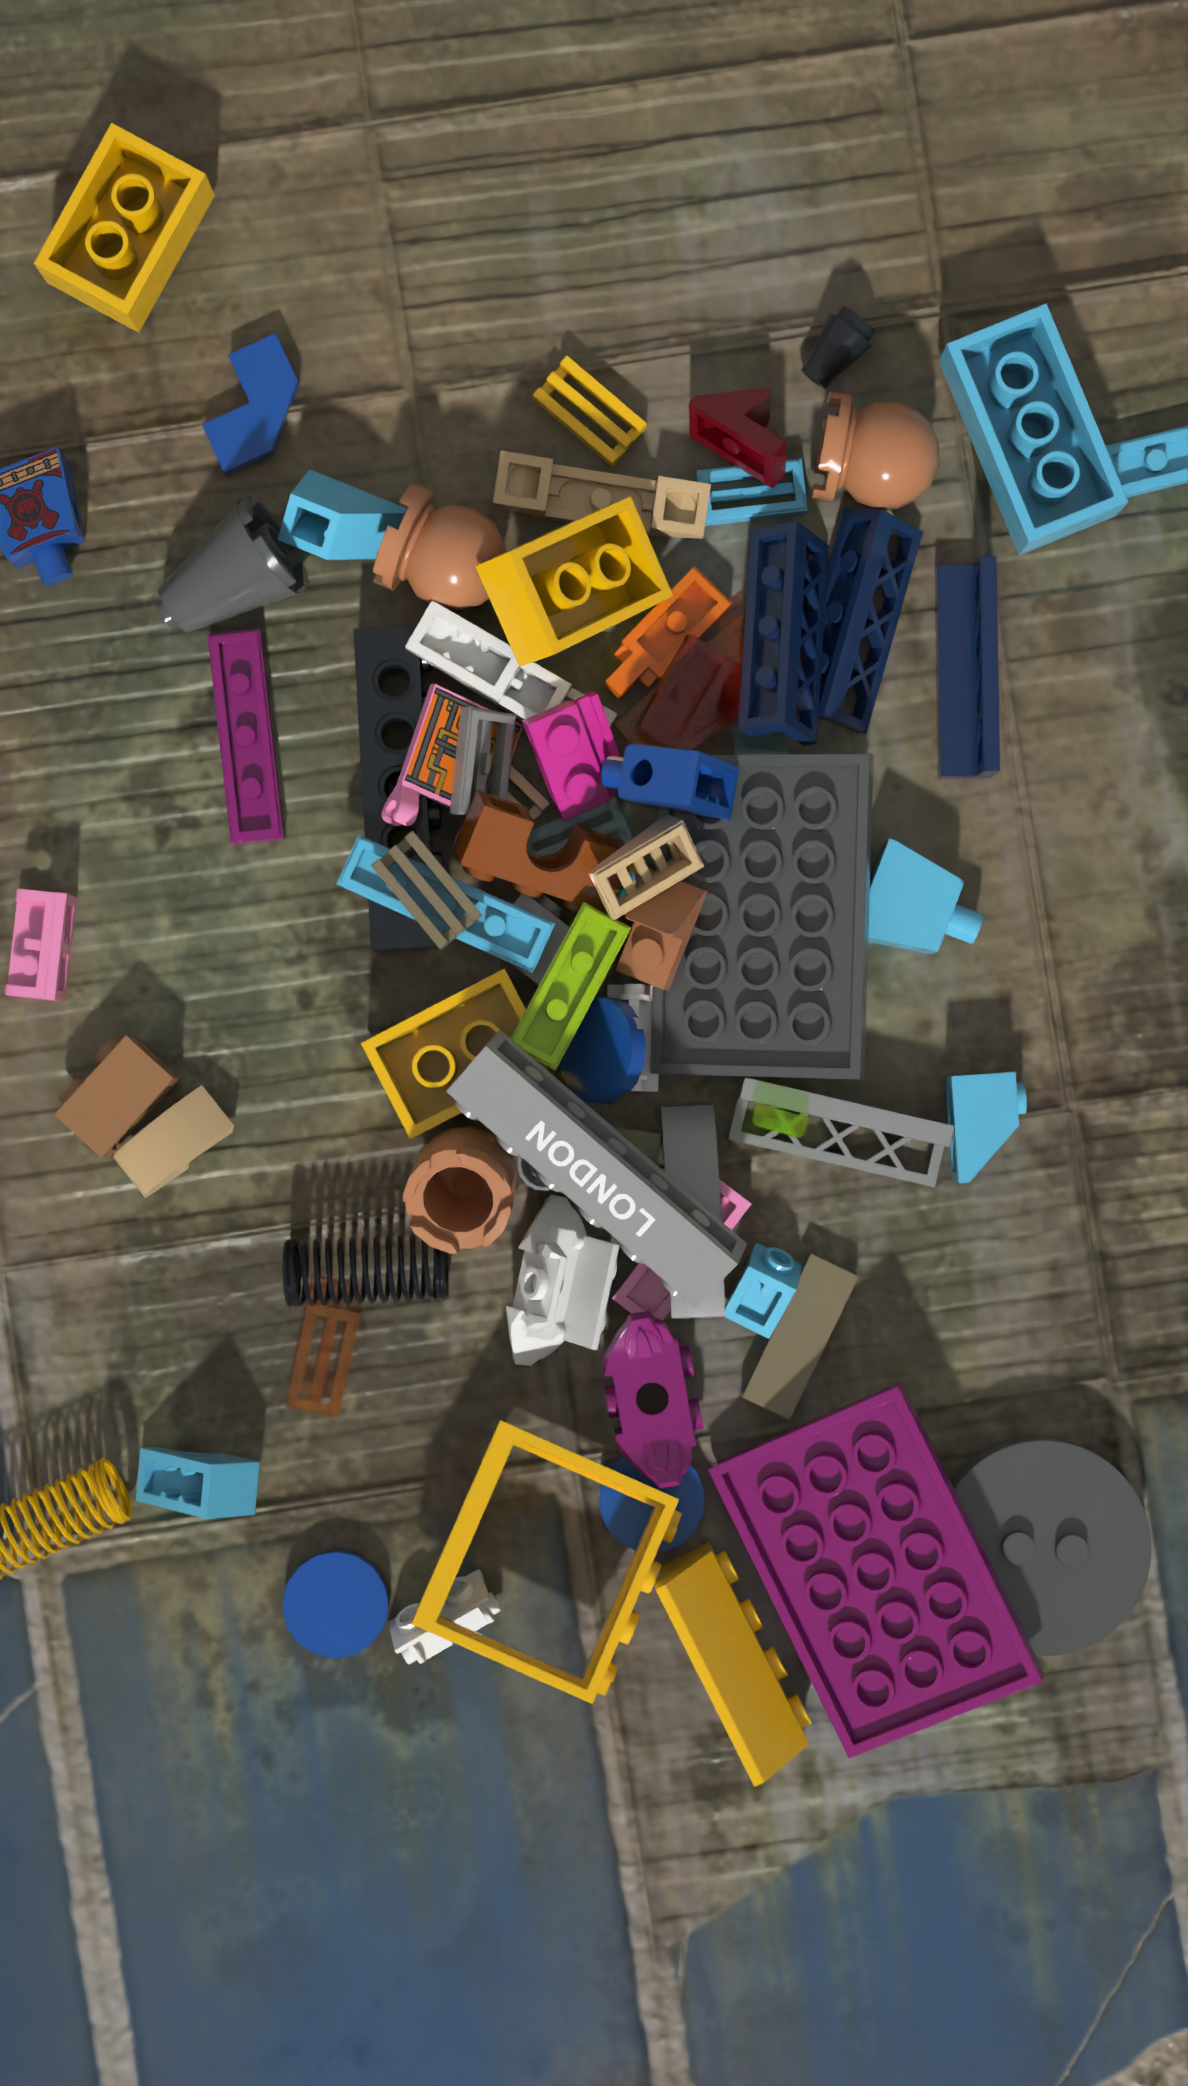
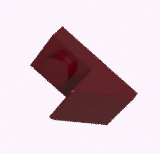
M759 388L697 395L689 402L690 437L770 488H773L785 476L786 441L781 439L775 430L766 426L770 420L769 389Z

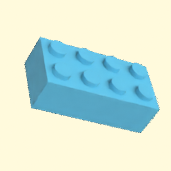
M1047 303L946 344L939 364L1018 555L1117 516L1129 501Z

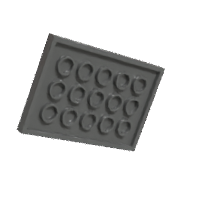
M871 754L710 755L740 767L731 820L658 809V821L667 815H672L684 821L704 865L703 868L681 881L708 892L669 991L653 986L650 1074L864 1080L874 756ZM666 843L660 846L661 852L666 862L673 858Z

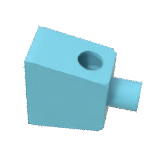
M889 838L883 843L870 878L868 942L933 954L938 952L945 934L973 944L982 925L984 914L956 904L964 881L898 841Z

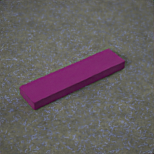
M260 628L207 634L230 842L234 846L285 840L262 631Z

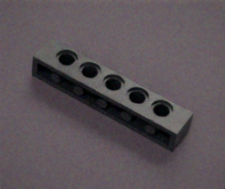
M417 625L354 628L365 838L391 849L390 842L393 835L401 829H411L418 834L419 839L444 868L443 852L433 851L432 830H441V807L439 803L419 795L418 814L411 826H404L402 824L400 826H393L386 823L381 816L383 807L388 799V786L392 780L400 776L410 746L409 744L400 750L391 749L385 745V734L391 726L396 724L409 726L414 734L427 693H424L423 672L433 671V666L405 648ZM396 671L407 674L410 677V685L405 693L393 697L382 692V682L388 674ZM416 851L407 856L427 865ZM368 899L370 941L373 951L439 948L416 920Z

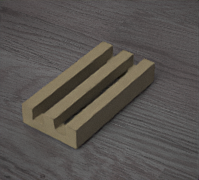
M412 831L404 837L405 839L402 842L393 846L385 856L376 860L371 866L439 949L442 950L483 915ZM412 848L465 910L467 915L462 919L458 920L405 856ZM395 862H397L450 926V929L444 934H441L389 871L388 868Z

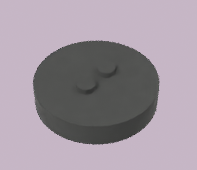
M1027 1435L1003 1440L985 1448L969 1459L955 1473L950 1482L1036 1656L1062 1655L1084 1649L1105 1638L1127 1618L1138 1602L1148 1578L1152 1554L1151 1535L1147 1516L1139 1497L1126 1478L1113 1465L1092 1450L1073 1441L1054 1436Z

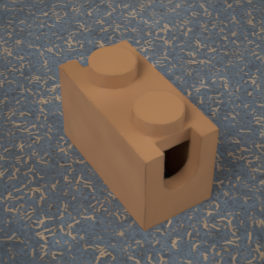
M125 1035L121 1041L116 1036L110 1039L94 1057V1061L99 1064L86 1080L81 1076L75 1078L58 1097V1100L63 1105L54 1116L101 1158L111 1157L182 1079L136 1036L130 1037Z

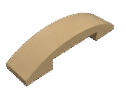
M501 451L493 506L568 524L631 496L647 535L703 539L711 484L658 476V480L644 479L553 464V459Z

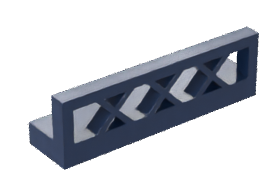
M844 509L827 568L819 719L828 720L852 732L867 734L923 533L918 528L882 509ZM891 532L902 537L897 557L892 562H890L887 551ZM882 584L885 600L882 610L876 613L872 599L876 587ZM868 635L871 650L868 660L862 664L858 649L861 639ZM854 686L857 700L853 715L851 716L841 710L847 689ZM797 704V716L800 717V710Z
M798 521L751 530L738 730L748 737L783 732L801 745L806 746L817 744L829 545ZM806 552L809 553L808 565L806 562ZM803 605H804V608H805V611H806V614H805V615H804V612H803ZM800 654H801V657H802V660H803V666L801 665V662H800ZM797 704L800 710L799 721L796 719Z
M980 556L974 565H937L934 569L938 779L991 778L1000 771L996 556Z

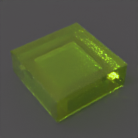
M757 1103L753 1104L749 1119L751 1125L799 1138L804 1136L809 1120L808 1117Z

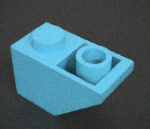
M309 469L290 494L278 540L326 560L376 559L388 525L399 529L407 508Z

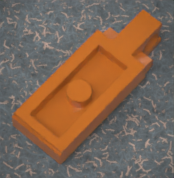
M695 566L671 589L673 597L658 603L621 641V647L615 652L614 657L622 664L611 674L604 685L617 699L620 700L638 681L647 688L656 680L659 681L731 607L733 602Z

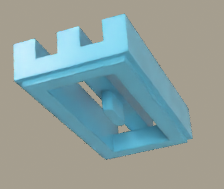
M802 458L786 460L785 475L792 474L793 482L776 484L773 488L764 485L710 492L705 526L806 515L808 509ZM737 466L696 471L697 482L708 484L755 478ZM795 495V501L719 510H712L711 505Z

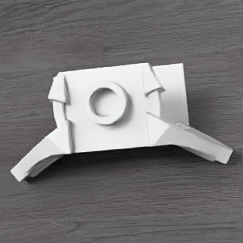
M550 1195L545 1199L543 1207L538 1212L518 1248L524 1250L513 1306H506L509 1338L515 1364L532 1366L539 1359H543L553 1353L564 1341L592 1350H598L601 1332L606 1324V1307L610 1288L617 1272V1255L620 1245L587 1236L581 1217L571 1207L567 1197Z

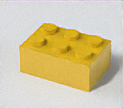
M111 123L38 254L34 265L48 284L139 333L215 196L207 175Z
M631 496L596 510L475 566L519 667L555 655L673 597Z
M505 968L360 1043L410 1139H415L463 1114L457 1108L454 1098L446 1091L499 1030L504 1032L509 1038L512 1037L526 1011V1007Z

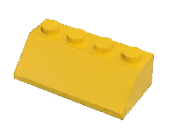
M709 1541L662 1565L655 1581V1590L754 1787L767 1781L809 1745L804 1727L812 1724L798 1694L788 1698L780 1682V1679L788 1675L774 1646L764 1650L755 1632L764 1628L750 1598L740 1603L731 1585L740 1579L727 1552L723 1551L716 1555Z

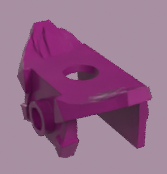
M650 1311L629 1314L602 1357L605 1377L613 1376L614 1385L604 1387L609 1418L620 1417L621 1427L615 1428L617 1449L641 1474L654 1482L659 1489L680 1485L682 1475L687 1472L691 1465L693 1446H696L694 1431L703 1429L698 1397L688 1399L684 1379L694 1377L689 1345L679 1346L676 1334H672L667 1324L655 1318ZM651 1382L662 1385L668 1393L666 1407L656 1414L645 1413L638 1407L636 1402L638 1390L644 1384Z

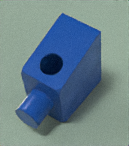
M628 744L625 748L624 758L608 756L602 767L601 778L604 787L618 789L619 798L650 808L731 820L740 767L700 751Z

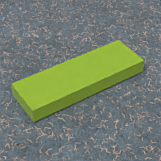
M583 902L511 1037L517 1045L539 1064L553 1072L556 1071L631 930V927L618 920L610 919L609 915Z

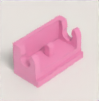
M17 889L15 900L17 905L5 995L65 1002L77 897L67 893Z

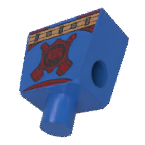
M55 447L0 469V549L6 558L17 568L35 563L44 586H51L68 580L73 576V572L64 550L82 544L85 541V533L70 463L62 451Z

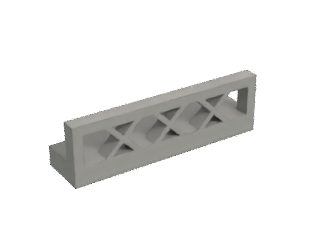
M742 1077L728 1139L935 1188L944 1147H950L954 1126ZM748 1101L769 1105L781 1125L763 1136L741 1132ZM779 1108L799 1112V1114L786 1121ZM808 1115L820 1117L832 1135L831 1138L815 1148L802 1146L790 1127ZM830 1120L850 1124V1126L838 1133ZM859 1127L872 1129L884 1148L866 1160L853 1158L842 1140L843 1137ZM785 1130L792 1143L771 1138ZM882 1132L902 1137L889 1145ZM911 1139L932 1143L926 1173L921 1174L905 1170L894 1150ZM836 1142L844 1155L823 1150ZM888 1155L895 1167L874 1162Z

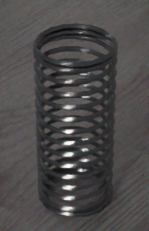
M400 1234L397 1237L398 1281L396 1292L392 1269L391 1237L387 1235L385 1237L386 1284L384 1293L380 1271L379 1237L376 1235L373 1238L374 1286L372 1295L368 1273L367 1238L363 1236L361 1239L362 1287L360 1296L356 1275L355 1238L352 1236L349 1239L351 1273L348 1296L344 1278L343 1239L339 1237L337 1240L339 1277L336 1297L332 1280V1243L328 1237L325 1240L327 1280L324 1298L320 1281V1244L316 1238L313 1241L315 1282L312 1299L308 1283V1244L304 1238L301 1241L303 1284L300 1299L301 1269L299 1248L295 1239L291 1241L287 1239L283 1247L282 1265L285 1302L289 1308L292 1306L302 1307L305 1300H307L308 1304L313 1307L317 1303V1299H319L321 1305L326 1306L331 1298L332 1303L337 1306L343 1297L344 1302L350 1305L355 1296L357 1303L361 1305L367 1295L368 1301L373 1304L379 1294L381 1302L385 1304L391 1293L393 1301L397 1303L403 1292L405 1301L409 1303L413 1298L414 1291L417 1300L421 1302L425 1297L426 1290L429 1300L432 1302L436 1298L438 1301H441V1299L446 1301L449 1294L448 1253L434 1248L433 1288H431L427 1243L422 1240L420 1290L416 1265L415 1236L411 1234L409 1236L410 1279L408 1291L404 1267L403 1236Z

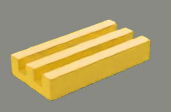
M567 355L560 362L559 368L547 377L546 383L541 388L539 387L532 395L533 400L612 468L647 428V423ZM566 377L572 378L630 428L627 434L564 381ZM557 390L618 442L614 449H611L550 397L554 391Z

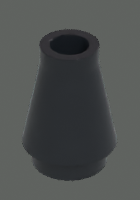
M842 306L836 315H829L801 372L819 387L826 390L837 376L872 347L869 341L876 333L875 330L856 313Z

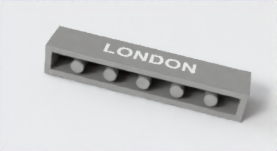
M501 1030L495 1034L446 1091L454 1098L457 1108L465 1116L472 1120H479L496 1135L498 1143L504 1150L514 1156H521L537 1170L540 1180L553 1191L562 1192L578 1206L585 1220L595 1227H603L620 1242L622 1250L630 1259L640 1264H646L660 1276L662 1284L673 1296L679 1299H686L696 1308L738 1265L747 1246L744 1240Z

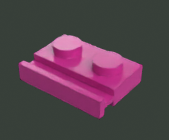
M592 690L584 693L585 696L573 701H565L522 720L557 816L563 821L608 802L612 796L618 794V789L606 788L602 783L601 773L606 758L608 756H621L600 698Z

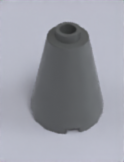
M249 495L237 502L158 588L161 600L156 602V606L161 617L172 629L180 627L183 631L190 633L292 596L308 587L309 579L303 562L293 567L290 561L289 551L295 547L278 540L281 526L262 503L257 502L252 506V496Z

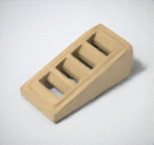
M667 815L591 869L588 874L610 919L616 920L703 868L704 865L684 821L672 815ZM665 843L673 857L668 862H666L660 846ZM648 853H650L657 868L652 874L643 858ZM632 863L641 879V882L636 886L626 869ZM615 873L626 892L620 898H617L608 880V877Z

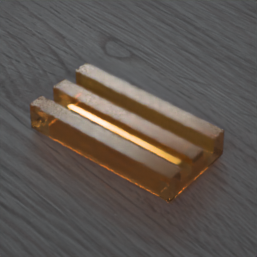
M316 1303L313 1307L309 1304L307 1305L286 1407L336 1418L339 1417L362 1312L344 1310L335 1306H323L320 1303ZM321 1316L326 1317L327 1321L310 1400L300 1398L317 1317ZM338 1320L347 1322L330 1404L322 1403L321 1399Z

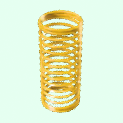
M104 1457L100 1460L97 1459L95 1464L89 1463L87 1468L88 1474L85 1470L79 1468L76 1473L77 1479L74 1475L68 1473L65 1478L66 1484L63 1480L57 1478L54 1487L46 1483L43 1487V1492L35 1488L32 1492V1497L24 1493L21 1501L13 1498L10 1506L5 1503L0 1505V1524L4 1529L12 1556L9 1554L0 1538V1580L5 1576V1573L12 1575L16 1568L24 1569L27 1563L35 1564L38 1558L46 1559L49 1552L57 1554L60 1547L68 1549L71 1542L79 1544L82 1537L90 1539L93 1532L101 1534L104 1527L112 1529L115 1522L123 1524L126 1520L130 1521L132 1517L130 1498L121 1476L110 1460ZM106 1473L109 1479L111 1480L113 1487L117 1493L120 1506L118 1505L110 1489L108 1480L106 1478ZM82 1476L91 1490L98 1512L88 1496ZM71 1481L75 1485L81 1497L87 1517L83 1513L76 1499V1496L71 1485ZM60 1486L63 1488L66 1496L69 1499L76 1522L73 1520L69 1510L67 1509V1506L62 1497ZM48 1489L59 1506L66 1529L55 1512ZM37 1494L48 1511L55 1534L43 1515ZM26 1499L36 1513L44 1539L39 1534L32 1520ZM15 1503L21 1510L26 1520L32 1537L33 1545L22 1528L15 1508ZM4 1508L10 1515L16 1527L22 1545V1550L18 1546L16 1540L14 1539L11 1533V1530L8 1526L5 1517ZM103 1509L111 1518L110 1524H107L104 1520ZM92 1514L100 1523L99 1529L94 1527ZM81 1519L89 1528L88 1534L83 1532ZM71 1526L78 1533L77 1539L72 1537ZM60 1531L67 1539L66 1544L61 1542ZM49 1536L56 1544L55 1549L50 1548ZM38 1542L45 1549L44 1554L39 1553ZM27 1547L34 1554L32 1560L28 1558ZM17 1553L23 1559L21 1565L17 1563ZM6 1559L12 1564L10 1570L6 1568Z

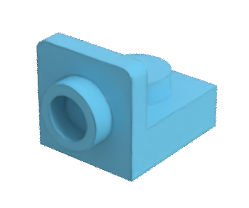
M755 1243L750 1252L747 1265L725 1303V1318L769 1339L797 1290L802 1265L795 1262L787 1252L779 1248H767L759 1243Z

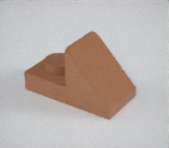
M679 881L627 912L625 918L633 921L634 924L616 971L662 990L669 991L708 891Z

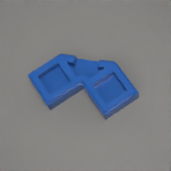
M276 333L228 354L250 403L202 424L226 477L274 455L289 408L293 405L299 389V382Z

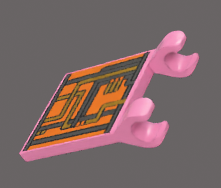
M430 684L397 785L382 810L381 816L386 823L393 826H400L401 824L411 826L418 814L419 795L450 808L461 707L470 706L490 709L437 684ZM493 722L489 753L492 755L490 773L486 778L485 793L490 794L497 730V723ZM515 722L511 761L523 725ZM460 830L458 831V833H457V835H456V837H455V840H454V843H453V849H454V845H455V843H456V840H457V838H458V835H459V833H460Z

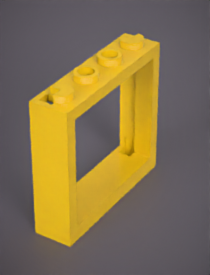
M500 1420L411 1624L593 1704L597 1693L606 1696L611 1682L614 1681L618 1665L612 1663L611 1660L618 1643L621 1642L628 1645L636 1629L640 1614L632 1610L640 1591L649 1594L655 1584L661 1568V1563L654 1561L662 1540L670 1544L676 1534L677 1525L683 1514L675 1510L679 1499ZM513 1445L653 1507L581 1678L439 1615Z

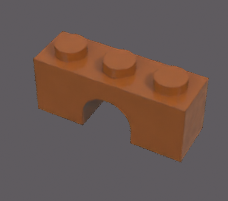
M476 790L454 845V851L459 863L463 865V870L467 874L488 882L493 881L494 876L513 882L512 886L514 889L534 898H542L543 894L546 893L562 899L561 903L575 912H579L583 902L608 914L588 872L624 846L625 842L623 840L575 824L568 842L561 850L550 855L534 854L527 850V840L534 825L527 807ZM615 873L608 877V880L617 896L622 884Z

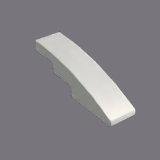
M433 600L430 602L405 646L413 654L507 713L515 714L516 718L521 721L565 701H573L585 696L572 688L571 683L534 662L519 667L509 644ZM602 705L611 728L617 713Z

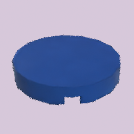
M594 997L559 1063L562 1078L569 1090L583 1102L613 1104L621 1100L618 1097L623 1092H630L638 1083L645 1064L646 1040L643 1029H637L633 1017L638 1018L633 1008L620 999Z
M623 1455L618 1457L608 1467L679 1499L675 1510L683 1514L677 1525L676 1534L670 1544L662 1540L657 1553H663L681 1546L696 1531L704 1514L705 1492L698 1472L692 1464L687 1472L682 1475L680 1485L660 1489L654 1482L641 1474ZM601 1484L599 1509L606 1528L622 1545L636 1550L653 1507Z
M342 1549L318 1553L302 1562L286 1585L282 1603L286 1626L296 1642L315 1655L333 1659L356 1655L373 1644L386 1624L390 1606L386 1583L377 1566L359 1553Z

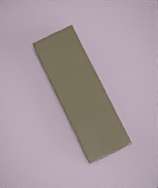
M809 1252L802 1267L797 1290L772 1335L767 1340L741 1394L742 1398L783 1418L791 1419L859 1276Z

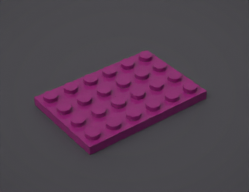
M901 1381L715 1462L708 1468L714 1484L848 1758L1043 1682L1045 1673Z

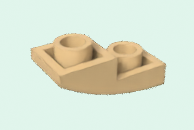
M201 1085L144 1127L114 1154L113 1158L142 1195L147 1198L189 1169L190 1161L233 1132L234 1124Z

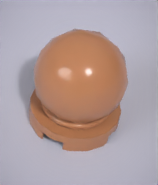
M830 390L827 405L837 408L835 415L828 414L827 420H823L814 473L824 475L823 485H813L811 498L832 502L836 489L841 490L844 487L857 502L875 509H897L917 500L931 486L940 464L939 441L932 424L916 408L897 401L873 402L857 411L855 407H851V393Z
M413 482L408 486L399 501L400 504L408 507L399 529L388 525L373 568V573L377 574L373 582L394 591L401 581L407 579L416 596L429 605L433 600L455 613L481 605L489 600V596L475 566L507 552V547L496 524L478 510L470 507L452 504L435 509L433 505L434 491Z
M467 1124L444 1129L433 1136L419 1151L403 1192V1202H405L406 1212L412 1221L411 1228L413 1232L430 1247L450 1254L458 1253L459 1249H473L480 1245H483V1248L490 1246L504 1232L512 1211L513 1200L519 1187L516 1162L513 1155L500 1146L496 1135L491 1130Z

